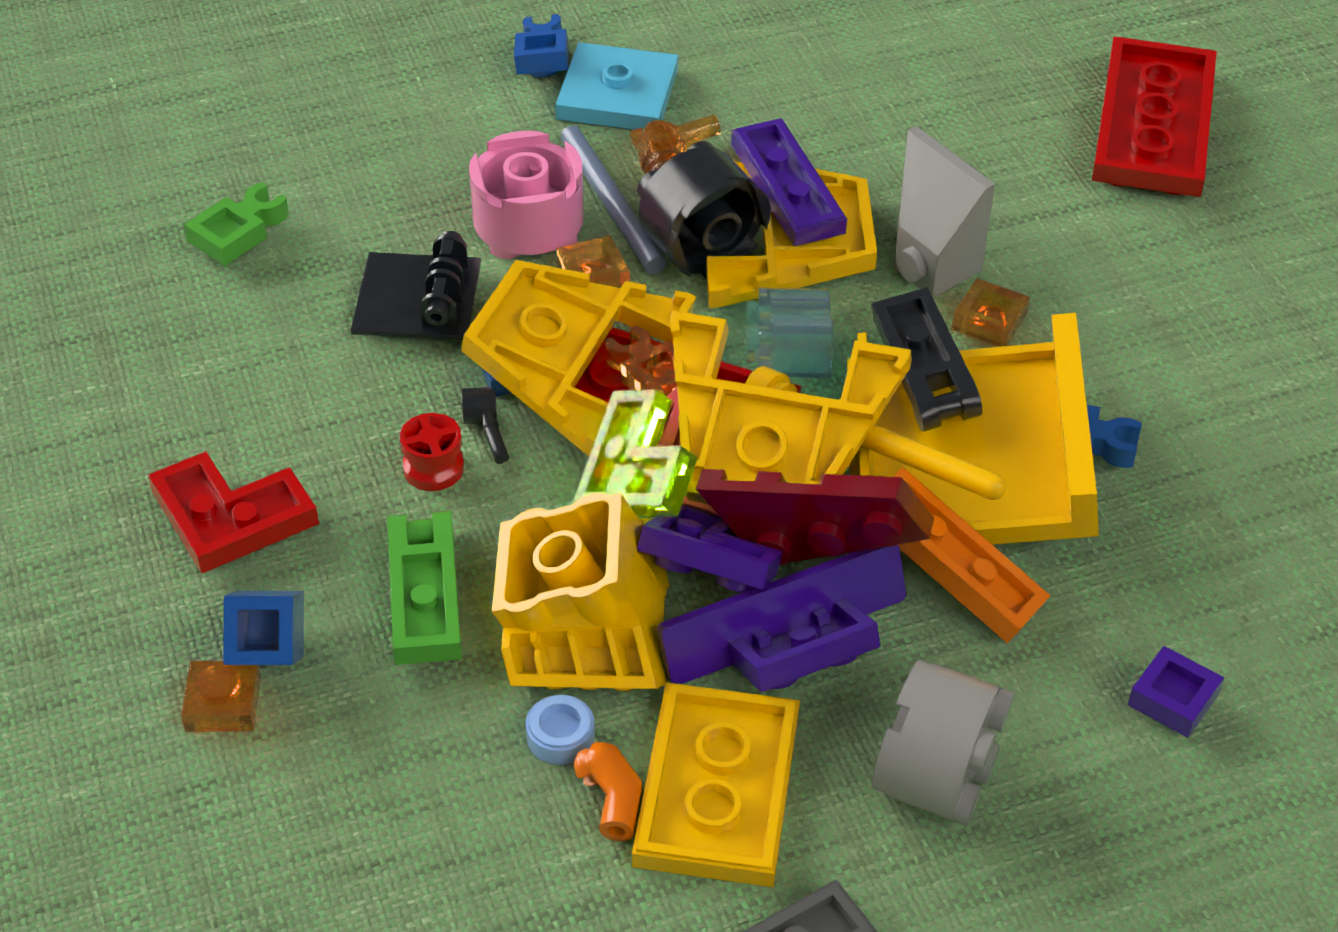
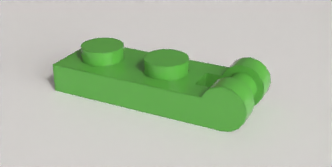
M432 512V519L408 520L407 514L387 516L392 642L395 665L462 659L452 512Z

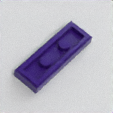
M782 118L731 130V146L752 180L767 195L773 214L794 247L846 234V216Z

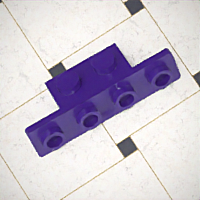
M899 546L852 552L770 582L763 590L754 588L661 622L657 626V633L667 679L671 683L684 684L733 665L760 692H764L769 689L789 687L800 677L829 666L846 665L854 661L858 655L881 647L878 625L867 614L899 603L906 598Z

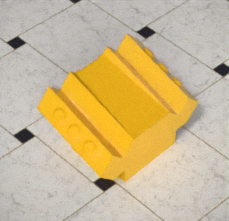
M622 492L612 495L592 493L578 499L572 505L552 510H545L543 508L529 509L517 515L513 520L500 523L492 613L503 627L501 651L510 686L547 687L548 689L580 687L583 690L614 688L618 691H629L631 689H658L667 682L660 655L661 648L657 626L664 622L665 596H667V588L670 587L666 569L654 563L655 556L637 551L642 527L653 518H639L631 509Z

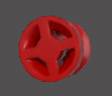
M439 413L420 414L407 421L399 433L401 452L404 454L402 461L406 480L417 489L425 491H440L453 486L461 479L464 472L463 453L460 450L462 446L460 426L451 417Z

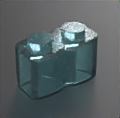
M758 287V301H746V362H758V367L766 366L786 374L788 377L831 378L833 320L830 312L829 289Z

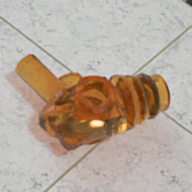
M714 114L678 126L663 120H653L646 123L643 128L631 130L630 139L638 150L640 167L645 175L649 171L658 170L668 160L688 150L694 143L719 135L721 129L720 123Z

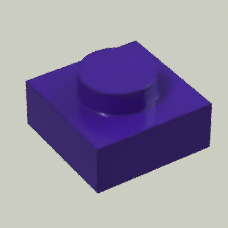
M1163 645L1132 687L1127 705L1189 738L1219 695L1224 677Z

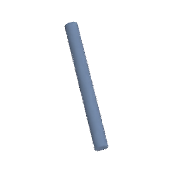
M574 125L566 127L561 133V140L563 143L566 141L571 144L580 154L582 173L646 272L650 275L660 273L666 266V260L656 244L642 229L638 217L579 127Z

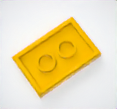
M666 682L632 850V868L774 887L800 700Z

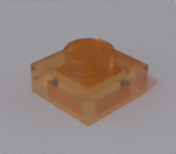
M610 235L557 248L558 268L590 274L589 282L621 288L625 281L630 282V270Z
M976 278L954 312L951 330L998 347L1008 346L1027 315L1030 297Z
M190 661L181 713L185 732L254 731L261 683L259 665H223V661Z

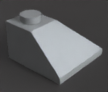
M917 126L909 129L907 134L894 269L900 272L904 279L912 282L918 288L928 287L934 298L982 271L995 184Z

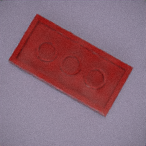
M1113 37L1091 181L1109 183L1119 187L1129 186L1163 191L1172 195L1182 194L1201 197L1206 173L1217 57L1216 50Z

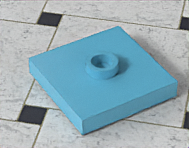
M578 42L555 104L556 119L659 133L677 76L679 55Z

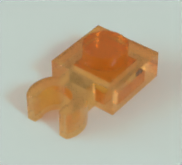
M639 326L630 328L631 345H621L611 337L606 339L605 350L608 365L621 371L622 383L656 410H659L662 401L677 387L674 372L675 357L673 343L668 340L655 347L651 344L649 332Z

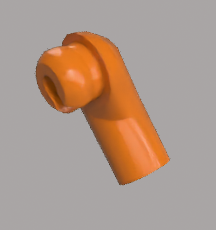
M594 742L590 748L582 749L577 753L574 760L575 774L577 778L584 777L583 783L586 786H596L599 784L606 795L599 826L600 833L613 841L630 840L635 832L643 790L642 780L618 747L607 742Z

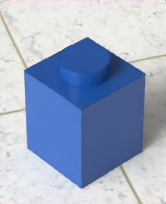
M235 591L224 596L223 665H293L304 657V591Z

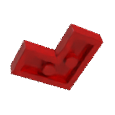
M207 451L148 474L152 493L201 574L319 524L317 507L290 467L232 491Z

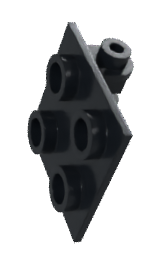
M445 231L434 240L432 247L433 255L369 252L351 326V334L463 340L465 332L470 327L482 262L481 258L468 257L467 245L462 236L455 231Z

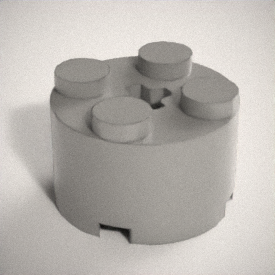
M917 660L897 700L896 705L901 706L893 728L887 727L875 766L872 788L889 798L967 827L981 791V786L973 784V781L987 784L1000 745L994 743L997 733L991 730L1002 732L1010 713L1015 693L938 664Z

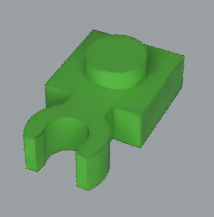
M263 182L248 188L245 192L244 200L238 204L225 197L184 224L187 242L226 266L267 238L265 226L279 224L288 217L287 197L280 195L274 200L269 201L267 185Z

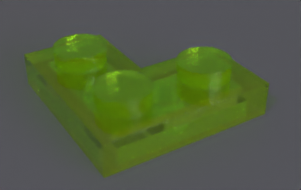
M657 389L612 392L572 504L592 493L612 495L622 492L637 516H678L698 457L682 446H657L662 437L663 427L673 402L671 399Z

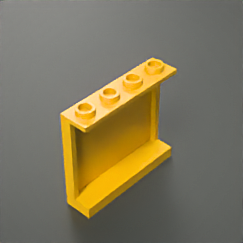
M1076 312L1051 315L1053 342L959 350L978 389L983 409L981 416L963 420L960 415L941 420V427L922 432L918 426L913 406L901 382L875 423L885 429L1000 475L1005 480L1007 486L1006 492L1001 498L997 500L987 499L863 446L859 448L849 464L850 475L893 477L904 467L992 545L1099 536L1097 489ZM866 332L857 333V341L868 342ZM847 358V371H848V366H849L850 358ZM950 387L932 391L934 397L952 392Z

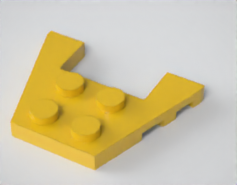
M734 161L751 178L743 163ZM815 168L847 218L846 234L794 247L771 210L767 230L762 226L764 256H707L708 308H720L876 269L877 247L867 179Z
M515 260L465 332L461 351L593 461L598 462L601 460L603 462L624 428L628 412L574 387L616 321L673 345L670 324L672 310L692 313L697 296L676 290L673 298L646 293L645 284L625 281L621 288L589 282L590 274Z
M672 310L670 324L674 345L675 381L678 392V419L684 490L687 499L708 504L696 490L702 469L725 470L728 477L727 480L755 481L758 471L781 472L786 482L818 484L823 474L843 475L909 371L912 361L911 350L855 340L841 399L836 400L716 379L729 332L727 320Z

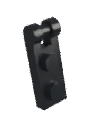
M928 287L871 303L873 321L884 345L911 350V366L902 380V384L913 406L920 430L925 432L941 427V420L959 415L963 420L981 416L983 409L976 384ZM950 387L952 392L935 397L932 391Z

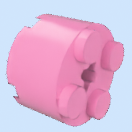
M515 131L491 139L487 142V151L478 158L475 153L471 158L469 175L473 225L479 237L489 245L490 252L495 257L512 259L518 255H535L550 251L563 252L570 250L576 245L577 234L581 230L584 220L582 160L578 151L568 142L564 141L565 148L549 142V134Z

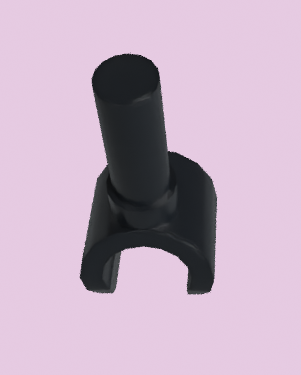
M489 387L462 389L464 424L483 423V432L485 433L495 463L503 464L507 462L510 457L499 430L495 391Z

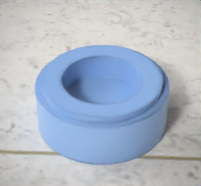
M569 695L549 696L534 704L526 717V739L530 751L538 759L546 763L556 765L573 763L579 751L590 748L594 743V716L589 706L582 700Z

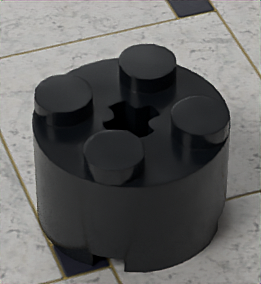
M707 141L694 143L688 150L674 156L658 170L649 171L642 177L637 187V193L641 197L638 214L642 229L683 274L690 277V273H701L705 279L707 278V256H751L758 246L753 238L758 232L760 225L767 230L771 217V206L767 195L725 152L715 148Z

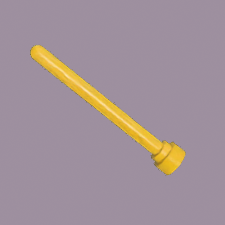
M766 366L755 369L745 383L797 393L796 386L791 383L790 378L786 374ZM876 424L861 445L990 500H997L1006 492V482L1000 475Z

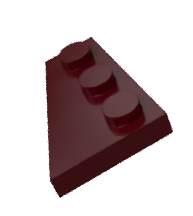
M702 469L696 486L698 493L739 538L783 551L779 565L927 540L930 538L934 522L932 514L902 477L823 474L818 484L786 482L781 472L758 471L755 481L727 480L728 477L725 470Z

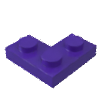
M679 503L673 504L643 525L637 551L655 556L654 563L664 569L680 573H690L695 568L717 575L716 582L719 585L738 592H746L754 588L763 590L776 577L783 551L732 536L733 530L720 516Z

